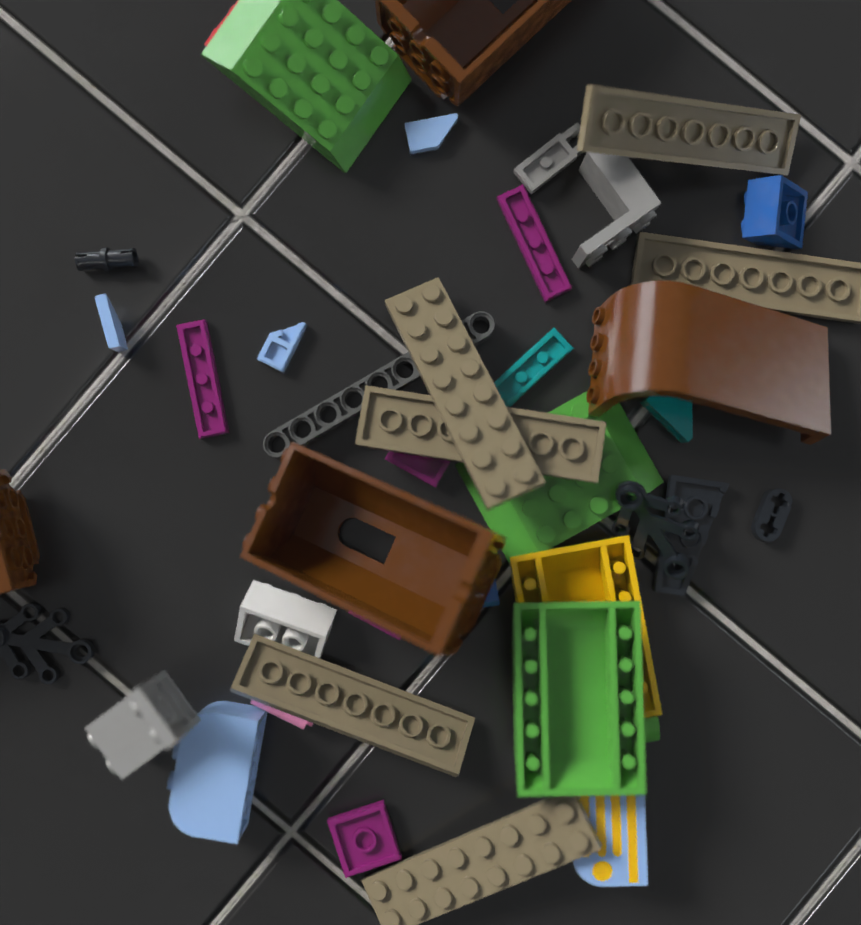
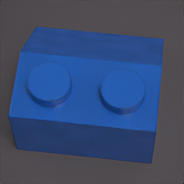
M782 175L748 180L747 191L744 194L745 215L741 223L742 238L755 245L802 249L808 192Z

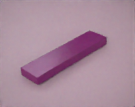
M524 184L497 196L499 206L545 303L571 291L572 286Z
M203 319L178 324L176 326L199 439L230 434L207 320Z

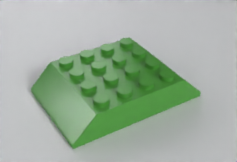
M239 0L201 54L209 63L344 173L349 170L412 80L399 55L338 0Z
M586 391L548 412L550 414L606 422L597 484L542 475L545 480L544 486L487 511L464 463L459 462L455 464L458 473L490 530L507 537L502 552L509 564V557L549 550L619 511L621 506L616 499V490L622 482H638L645 488L646 493H650L664 482L620 403L613 406L600 417L588 415L589 403L586 400L588 392Z
M640 601L513 603L514 757L518 797L646 795Z

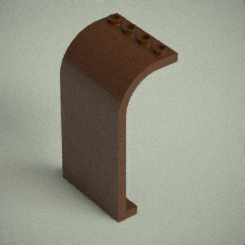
M649 281L627 286L612 294L600 307L595 309L592 316L594 335L590 342V348L593 350L592 361L588 369L591 381L586 397L589 403L588 415L600 417L616 404L631 398L667 396L800 432L801 442L809 445L831 435L828 327L677 281Z

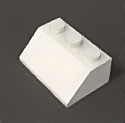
M253 580L240 606L234 641L249 646L253 635L257 634L321 659L337 609L303 598L298 594L275 588L270 584Z

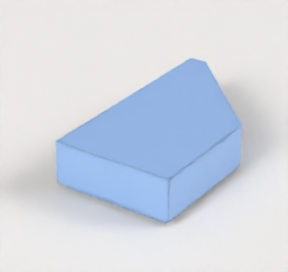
M457 113L405 123L410 155L439 149L451 128L457 123Z
M107 294L95 296L108 348L118 353L128 350L121 322Z
M301 322L298 325L269 333L257 360L285 373L308 325Z

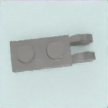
M579 123L574 124L564 133L556 135L514 169L513 173L524 184L530 194H533L583 153V151H577V145L572 149L568 144L569 140L580 133Z

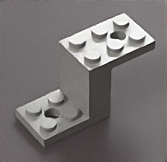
M587 152L579 172L614 219V222L579 246L572 258L578 268L585 263L588 267L592 266L603 257L602 254L608 250V247L612 250L616 249L627 240L626 238L632 231L636 234L639 233L657 216L655 210L661 202L629 157Z
M166 670L127 694L128 696L85 727L91 745L96 749H100L106 758V765L109 770L115 775L118 774L121 780L164 748L169 749L201 720Z

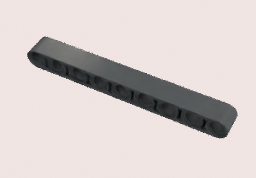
M479 311L462 320L475 347L491 337L495 322L489 313ZM483 320L488 324L489 330L483 334L477 333L473 329V323ZM409 352L268 433L263 440L265 452L272 457L281 458L285 449L290 446L291 441L305 447L360 415L362 403L357 408H350L347 405V398L353 393H358L362 396L363 402L365 385L372 386L376 379L386 380L388 382L387 389L399 391L420 380L421 376ZM402 364L411 365L413 373L408 378H401L397 375L398 367ZM327 408H334L337 412L336 419L331 423H325L322 420V413ZM303 422H308L311 426V432L307 437L300 438L297 435V427ZM277 437H282L285 440V448L280 453H275L272 449V442Z

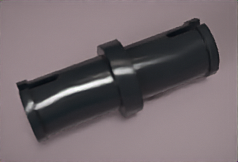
M107 247L101 248L100 251L77 252L75 254V265L78 271L93 269L112 271L113 268L137 267V262H139L138 253L135 248L111 250Z

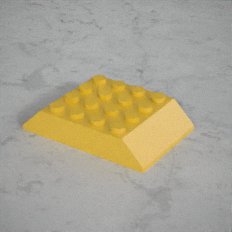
M629 535L509 557L516 603L640 601L644 718L662 715Z

